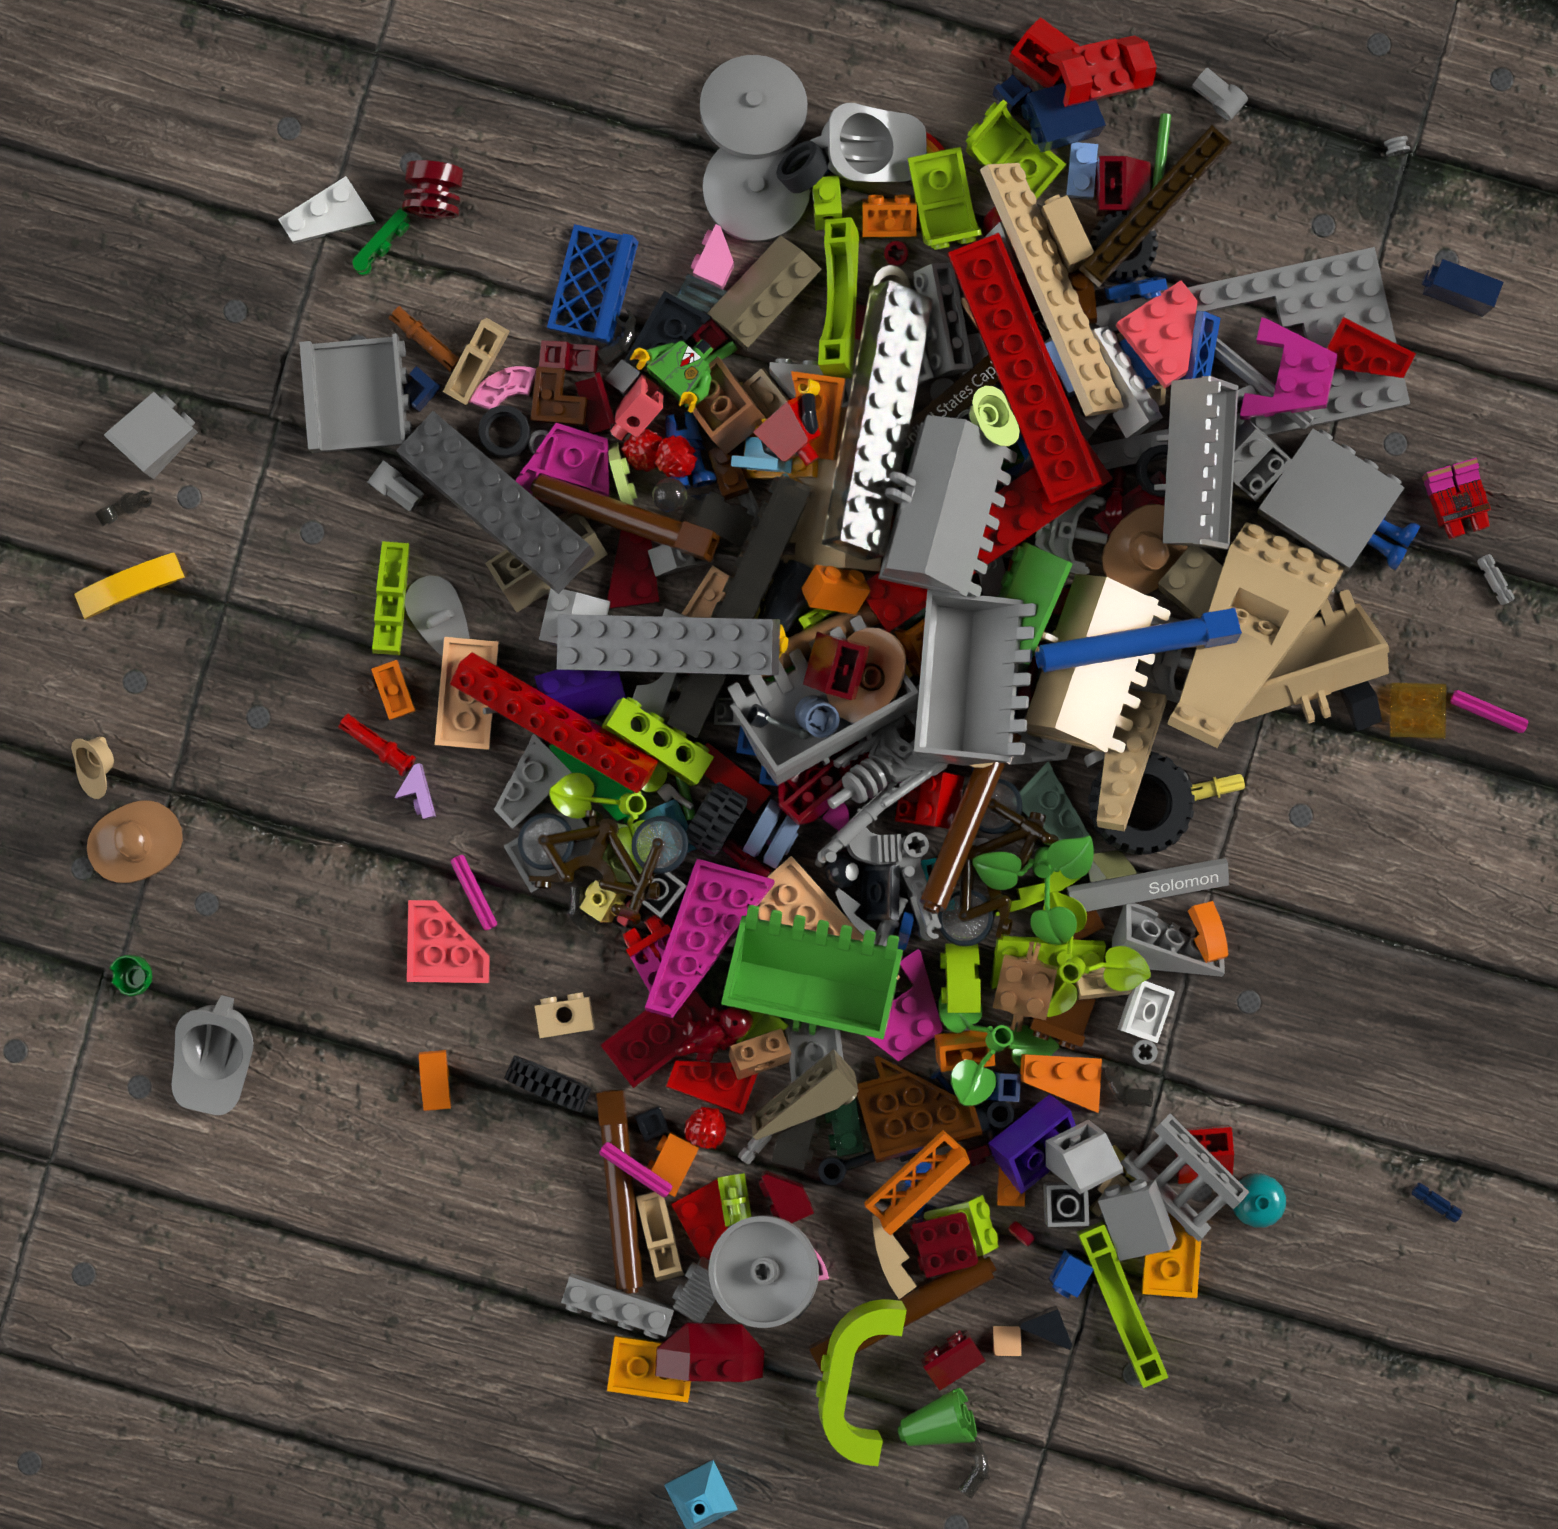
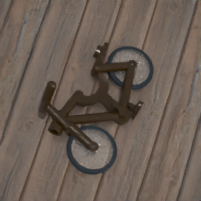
M1004 779L998 780L978 830L987 834H999L1009 830L1014 825L1019 829L974 847L972 845L961 871L960 891L952 893L946 911H939L938 913L941 934L946 940L958 946H972L984 940L993 927L994 914L997 912L1000 914L995 936L998 940H1003L1004 935H1010L1013 925L1012 919H1008L1012 900L1007 895H1002L1000 890L987 886L991 898L989 901L983 894L973 890L975 868L972 863L973 858L1027 837L1021 852L1012 853L1021 859V869H1023L1027 865L1037 841L1041 840L1044 844L1050 846L1060 840L1056 835L1048 833L1043 828L1046 815L1030 812L1029 819L1021 816V795L1012 783Z
M585 811V817L590 819L589 827L572 830L562 817L552 813L533 816L523 825L518 836V849L523 860L538 870H556V873L550 876H529V882L535 883V888L550 889L551 883L570 884L574 881L573 875L576 870L581 867H594L603 875V879L599 882L601 889L632 896L629 907L614 904L611 911L615 915L629 919L635 925L641 922L639 909L645 899L659 898V883H652L655 874H663L676 869L683 862L688 851L686 831L679 822L666 816H656L647 819L636 829L633 835L632 853L636 862L643 868L641 874L617 836L619 833L617 823L611 819L603 820V815L596 811ZM595 839L588 855H581L565 862L572 853L574 843ZM608 844L611 845L634 885L618 882L610 865L602 860Z

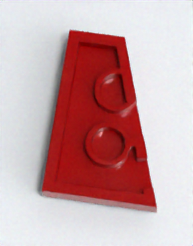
M1342 317L1326 348L1337 354L1335 369L1404 378L1416 353L1345 317Z
M675 1061L666 1088L743 1115L758 1073L738 1080L731 1062Z
M718 1178L671 1203L700 1258L705 1257L707 1260H710L717 1240L728 1229V1226L725 1227Z

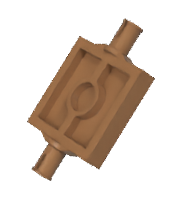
M1029 942L1027 956L1015 957L1007 954L1004 955L993 1008L1014 1014L1010 1029L1015 1031L1018 1021L1017 1032L1022 1031L1024 1017L1046 1020L1057 975V966L1045 964L1037 959L1041 944L1036 943L1033 952L1035 942Z

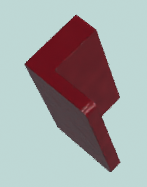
M600 372L595 373V377L575 382L579 397H586L588 399L586 421L590 433L598 434L611 430L616 423Z

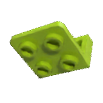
M983 1195L975 1196L963 1203L924 1213V1218L930 1220L957 1212H964L967 1216L977 1256L985 1255L999 1247L997 1232L993 1228L990 1219V1209Z

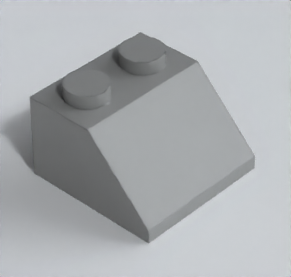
M551 588L539 640L557 646L558 614L608 615L610 601L564 589L558 594Z

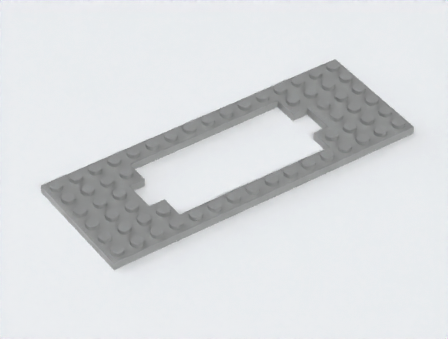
M1375 247L1187 287L1198 301L1196 314L1197 311L1210 312L1274 298L1280 326L1288 328L1302 325L1305 338L1324 348H1327L1342 317L1396 343ZM1145 297L1096 307L1097 323L1089 324V327L1093 331L1094 329L1108 326L1111 331L1118 332L1116 324L1119 320L1153 298L1145 299ZM980 333L967 335L973 367L988 355ZM1052 337L1045 342V344L1052 341ZM1335 369L1327 407L1325 409L1307 411L1314 418L1309 427L1408 406L1410 400L1405 378ZM1000 382L993 386L1003 392ZM1240 413L1237 414L1236 430L1245 421L1240 419ZM1276 413L1274 416L1264 417V415L1255 416L1249 419L1267 436L1302 429L1284 413ZM1169 429L1091 445V448L1107 471L1118 467L1136 465L1141 454L1148 448L1168 445V442L1157 441V435H1168ZM1030 455L1027 457L1017 477H1011L1010 483L1034 467ZM1167 455L1155 456L1151 461L1167 458ZM997 482L995 492H998L1007 485Z

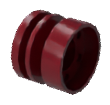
M415 160L408 162L405 181L417 188L404 191V197L409 200L403 201V211L434 220L459 217V208L454 205L460 203V197L449 191L462 189L463 169L438 161Z

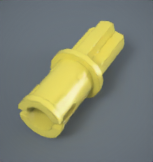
M1237 774L1220 779L1213 777L1211 781L1193 784L1190 788L1196 801L1214 796L1220 798L1222 794L1243 790L1245 783L1243 776Z

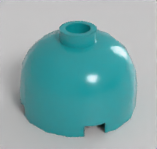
M1252 1173L1239 1180L1249 1193L1233 1209L1234 1214L1244 1224L1253 1228H1265L1275 1224L1283 1216L1286 1209V1195L1280 1183L1275 1178L1264 1173Z

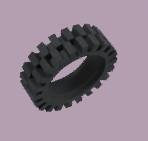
M516 1055L513 1056L504 1077L505 1080L524 1088V1090L579 1112L583 1111L592 1090L564 1074Z

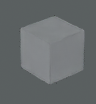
M670 872L655 874L652 883H659L660 886L659 898L645 899L642 902L660 918H663L687 888V885Z
M1043 1182L1044 1221L1047 1227L1089 1226L1088 1190L1079 1194L1066 1182Z

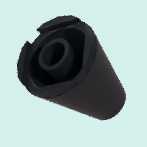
M784 559L781 560L776 569L762 619H779L786 634L798 619L811 608L802 592V587L813 569L795 560L789 559L787 563H784Z

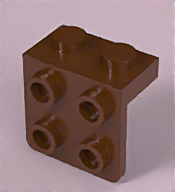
M1077 998L1076 1003L1068 1011L1056 1016L1047 1017L1046 1020L1031 1017L1028 1028L1034 1030L1033 1036L1047 1041L1050 1036L1060 1039L1058 1045L1072 1050H1074L1075 1045L1082 1047L1085 1040L1083 1035L1096 998L1082 1000Z

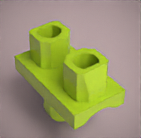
M745 1173L718 1177L725 1227L752 1217Z

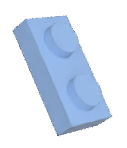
M1079 142L1070 144L1066 189L1068 197L1093 200L1098 144Z

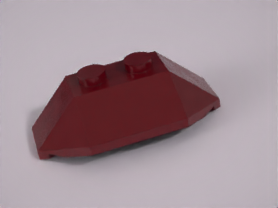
M856 741L829 756L830 762L823 765L820 761L779 784V807L798 825L815 821L830 808L827 800L844 789L842 777L845 773L850 772L851 768L856 764L860 765L861 761L869 759L870 752L858 755V759L851 760L850 764L845 768L842 766L839 768L835 767L833 764L834 760L859 744Z
M687 1322L656 1348L655 1376L708 1382H745L763 1378L764 1349L741 1323Z

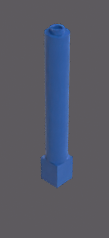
M1231 608L1203 613L1200 618L1040 645L1039 651L1035 652L1038 668H1043V671L1046 673L1200 645L1210 648L1237 643L1242 632L1236 609Z

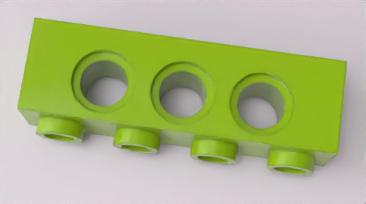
M623 697L617 700L601 727L659 760L657 765L689 786L697 785L714 758L708 753L709 749L699 742L692 743L686 739L687 735L682 730L676 727L671 729L663 724L664 719L653 712L648 714L640 709L642 705L633 698L628 697L625 699ZM633 718H637L641 722L642 728L640 732H635L631 728V720ZM655 733H660L663 736L664 744L662 747H658L654 743L653 737ZM678 748L684 749L687 754L684 762L679 761L676 757Z

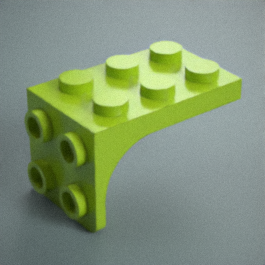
M1002 100L999 104L994 102L986 111L983 123L980 125L977 122L968 132L967 136L969 137L965 141L967 142L965 152L983 167L987 164L1019 163L1025 171L1028 185L1037 200L1066 167V163L1050 150L1040 152L1038 145L1034 144L1031 134L1011 116L1007 110V102L1005 100Z
M961 147L908 157L907 161L924 244L936 250L950 247L949 242L955 240L958 243L960 242V244L976 241V236L982 234L981 229L977 225L972 207Z

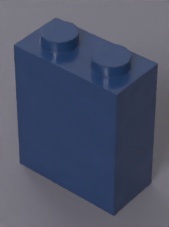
M1063 83L1028 93L1022 103L1021 111L1024 119L1028 120L1030 124L1032 140L1035 145H1038L1042 153L1099 136L1106 124L1097 101L1094 100L1065 107L1063 100L1066 85Z
M1442 259L1437 265H1432L1430 270L1426 271L1421 285L1425 286L1423 295L1483 317L1495 307L1504 282Z

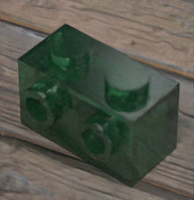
M856 1098L847 1105L843 1104L838 1109L825 1113L826 1124L832 1123L833 1134H828L830 1150H836L837 1156L864 1152Z

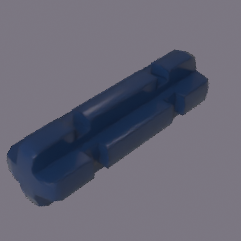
M1417 1183L1412 1190L1414 1197L1424 1200L1423 1203L1438 1213L1445 1214V1217L1450 1221L1456 1223L1463 1213L1461 1209L1455 1205L1451 1206L1449 1201L1434 1191H1429V1188L1422 1183Z

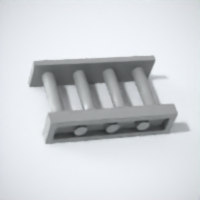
M1169 1114L1154 1129L1159 1137L1140 1155L1132 1150L1121 1161V1165L1136 1180L1145 1179L1149 1181L1155 1179L1166 1210L1184 1227L1189 1235L1199 1242L1211 1229L1206 1222L1225 1204L1234 1209L1249 1191ZM1167 1144L1178 1154V1157L1158 1175L1147 1163ZM1188 1164L1198 1176L1178 1195L1167 1182ZM1205 1184H1208L1218 1196L1197 1214L1186 1202Z

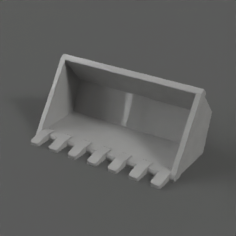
M927 415L924 422L919 426L907 474L898 472L890 474L889 479L902 486L903 489L902 492L895 488L886 489L885 495L899 504L878 578L967 597V594L979 597L982 588L971 582L973 572L986 574L988 566L978 560L977 556L979 549L986 552H991L993 549V542L983 537L985 527L992 530L998 529L999 520L991 516L989 511L991 504L999 508L1004 507L1005 497L996 493L995 489L997 482L1003 485L1010 484L1011 475L1002 471L1001 466L1003 460L1015 463L1017 453L1007 448V446H999L992 443L985 437L980 427L966 419Z

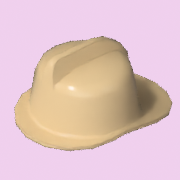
M97 737L88 741L75 739L72 742L71 749L75 759L79 783L88 796L100 799L107 790L106 774L113 767V754L108 748L104 737Z

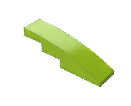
M382 541L372 652L375 654L400 655L407 589L409 543Z
M1054 871L1050 876V893L1053 891L1060 892L1080 878L1069 879L1061 871ZM1042 878L1041 884L1016 889L1019 900L1012 901L1010 912L1026 908L1044 900L1045 879Z

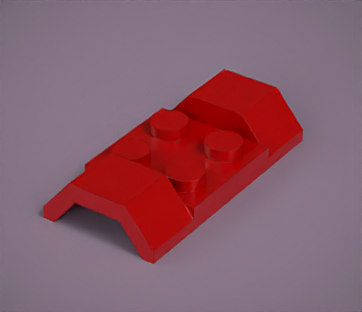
M1135 35L1078 46L1071 50L1047 56L1048 62L1059 66L1064 79L1066 91L1063 103L1065 107L1149 88L1153 85L1157 68L1148 41Z

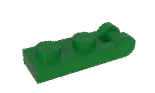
M401 208L394 213L354 257L352 264L359 275L367 276L370 274L373 261L378 256L383 257L392 246L390 243L396 236L401 237L410 227L408 223L411 220Z

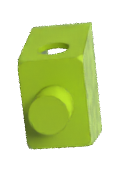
M839 176L822 177L812 187L815 231L825 230L826 219L823 217L834 216L830 219L842 218Z

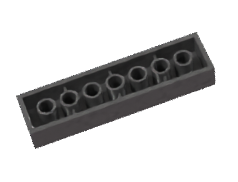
M434 411L428 415L396 450L404 462L556 593L559 594L595 555L590 544Z
M558 614L557 669L779 675L780 620Z

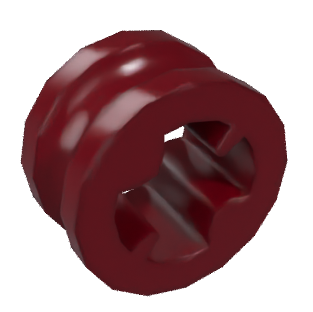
M899 241L889 243L884 250L886 262L891 266L900 267L904 265L908 259L906 245ZM897 247L898 251L904 252L903 256L900 255L901 260L895 261L894 257L888 256V253H892L891 249Z

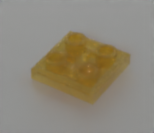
M1390 683V737L1446 738V684Z

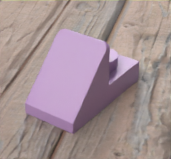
M420 763L415 764L395 798L399 799L416 794L417 799H413L416 814H422L423 819L436 817L423 765Z

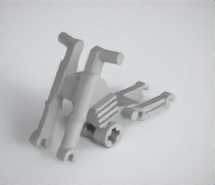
M891 781L884 790L880 791L862 809L859 808L857 810L858 813L818 852L815 865L821 868L827 861L834 862L837 858L836 853L847 847L849 854L854 859L873 865H900V882L908 895L919 928V937L924 941H930L939 937L938 934L932 933V930L941 928V924L937 914L924 910V905L920 902L927 884V879L921 867V858L928 851V839L925 835L918 832L901 838V834L877 835L866 828L872 821L875 822L877 816L885 809L880 805L881 797L886 793H891L893 787L897 785L896 782ZM916 843L918 849L909 850L908 844Z

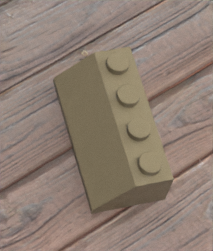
M780 235L714 305L707 315L747 351L820 273L821 268L800 248Z
M568 511L558 516L560 520L590 544L595 553L580 572L608 555L583 516ZM507 549L485 563L516 613L530 606L545 594L550 593L551 587Z

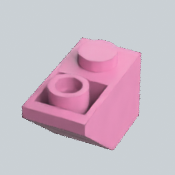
M715 224L713 231L708 229L702 241L705 248L701 255L696 254L691 269L694 270L693 278L723 291L734 268V261L721 226Z

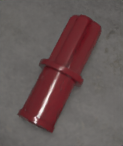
M728 838L721 849L739 864L738 868H743L748 873L767 877L771 872V869L761 863L756 857L742 851L743 847L733 838Z

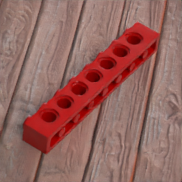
M473 652L460 661L450 682V685L635 793H639L649 782L659 762L656 758Z

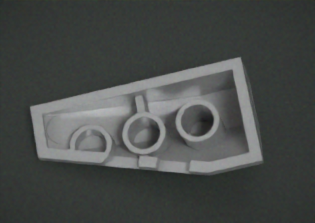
M1136 903L1123 905L1112 938V947L1127 946L1134 949L1145 959L1150 970L1220 977L1225 974L1224 959L1205 963L1194 941L1196 937L1190 938L1180 932V926L1173 922L1169 925L1157 918L1159 913L1151 908Z

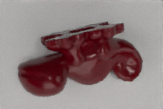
M715 1006L712 1007L711 1014H707L704 1021L688 1020L687 1027L683 1029V1034L689 1036L675 1049V1054L683 1056L698 1053L696 1056L698 1061L705 1060L711 1062L713 1055L717 1053L718 1049L726 1050L730 1046L737 1044L736 1041L746 1035L753 1024L752 1014L749 1010L736 1007L726 1010H719Z

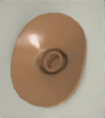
M1160 504L1143 505L1131 511L1114 528L1106 541L1102 554V568L1106 577L1142 594H1148L1159 588V581L1188 547L1163 543L1165 506Z
M864 628L854 632L847 638V640L870 646L856 699L848 700L826 694L829 704L836 708L839 717L851 723H855L893 702L904 678L906 669L905 650L901 642L893 634L880 628Z
M137 801L124 805L104 816L93 827L87 842L88 859L94 870L110 881L133 883L144 880L162 871L179 854L183 842L182 827L176 815L169 808L158 802Z

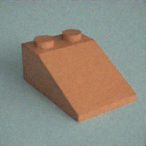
M717 357L709 363L712 379L708 396L695 405L692 413L709 437L727 455L749 437L757 425L760 426L762 424V418H767L723 361Z

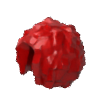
M644 429L638 437L630 435L621 449L624 453V458H627L628 465H631L635 470H643L645 472L657 468L655 465V455L662 438L650 429Z
M672 435L662 439L655 455V465L667 477L684 478L687 475H691L692 470L695 468L697 457L693 454L696 450L690 446L687 439L683 436L675 437Z
M701 1107L695 1110L685 1122L684 1133L686 1140L702 1148L716 1149L717 1145H721L724 1137L727 1135L726 1122L718 1108Z

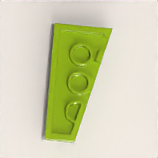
M1004 936L1003 940L996 939L990 982L991 988H997L1004 955L1007 954L1015 957L1027 956L1029 942H1035L1033 952L1036 943L1041 944L1037 959L1045 964L1057 966V972L1060 974V968L1066 961L1065 956L1067 954L1068 942L1056 945L1047 943L1037 937ZM1073 939L1072 956L1082 959L1086 967L1104 961L1105 942Z

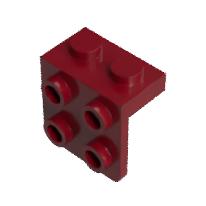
M957 1212L930 1220L923 1218L915 1220L910 1229L912 1242L918 1246L920 1255H917L920 1270L925 1271L926 1278L975 1266L978 1263L971 1230L964 1212Z

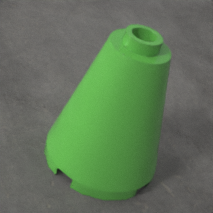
M961 1388L953 1389L901 1419V1426H898V1434L901 1441H906L908 1446L974 1442V1438L977 1437L976 1424L972 1410L968 1411L967 1406L964 1404L968 1402L964 1391Z

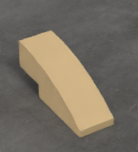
M488 318L481 320L470 344L466 345L443 392L467 405L475 389L490 369L510 331Z
M656 1192L637 1196L638 1209L657 1282L683 1276L684 1272L665 1198Z
M872 1214L873 1235L880 1264L889 1285L898 1299H900L917 1287L902 1266V1263L909 1259V1256L893 1234L890 1236L883 1229L880 1219Z

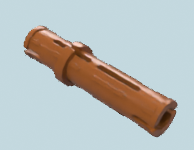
M398 306L392 312L389 320L400 327L406 333V337L409 340L413 339L448 369L449 372L456 367L460 358L427 331L420 320L416 321L401 306Z

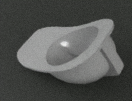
M844 103L837 106L831 112L821 136L810 140L816 143L828 156V169L840 178L857 182L910 181L911 176L907 158L926 154V129L919 119L906 113L876 109L857 103Z
M221 995L216 1005H208L198 1010L187 1012L181 1017L176 1026L171 1085L175 1100L186 1109L212 1115H223L231 1111L240 1099L254 1043L247 1020L241 1013L233 1010L234 998Z

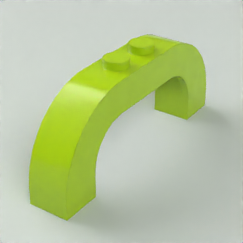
M874 1300L863 1303L849 1311L836 1325L830 1337L827 1355L822 1356L821 1371H824L822 1381H818L816 1396L819 1397V1418L825 1434L834 1449L843 1457L858 1464L878 1466L883 1440L878 1430L858 1428L845 1420L844 1412L854 1356L858 1347L872 1336L893 1335L902 1337L907 1311L902 1301Z

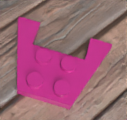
M1261 317L1256 340L1257 344L1284 348L1273 397L1245 393L1240 419L1248 420L1251 417L1262 415L1269 417L1274 416L1276 413L1290 411L1291 413L1325 409L1329 398L1337 354Z
M555 423L515 481L532 495L530 488L533 480L537 479L540 474H544L592 489L593 492L610 497L608 439Z
M916 949L901 960L900 967L913 986L893 1000L884 1039L865 1036L898 1062L931 1040L934 1034H939L943 1031L919 949Z

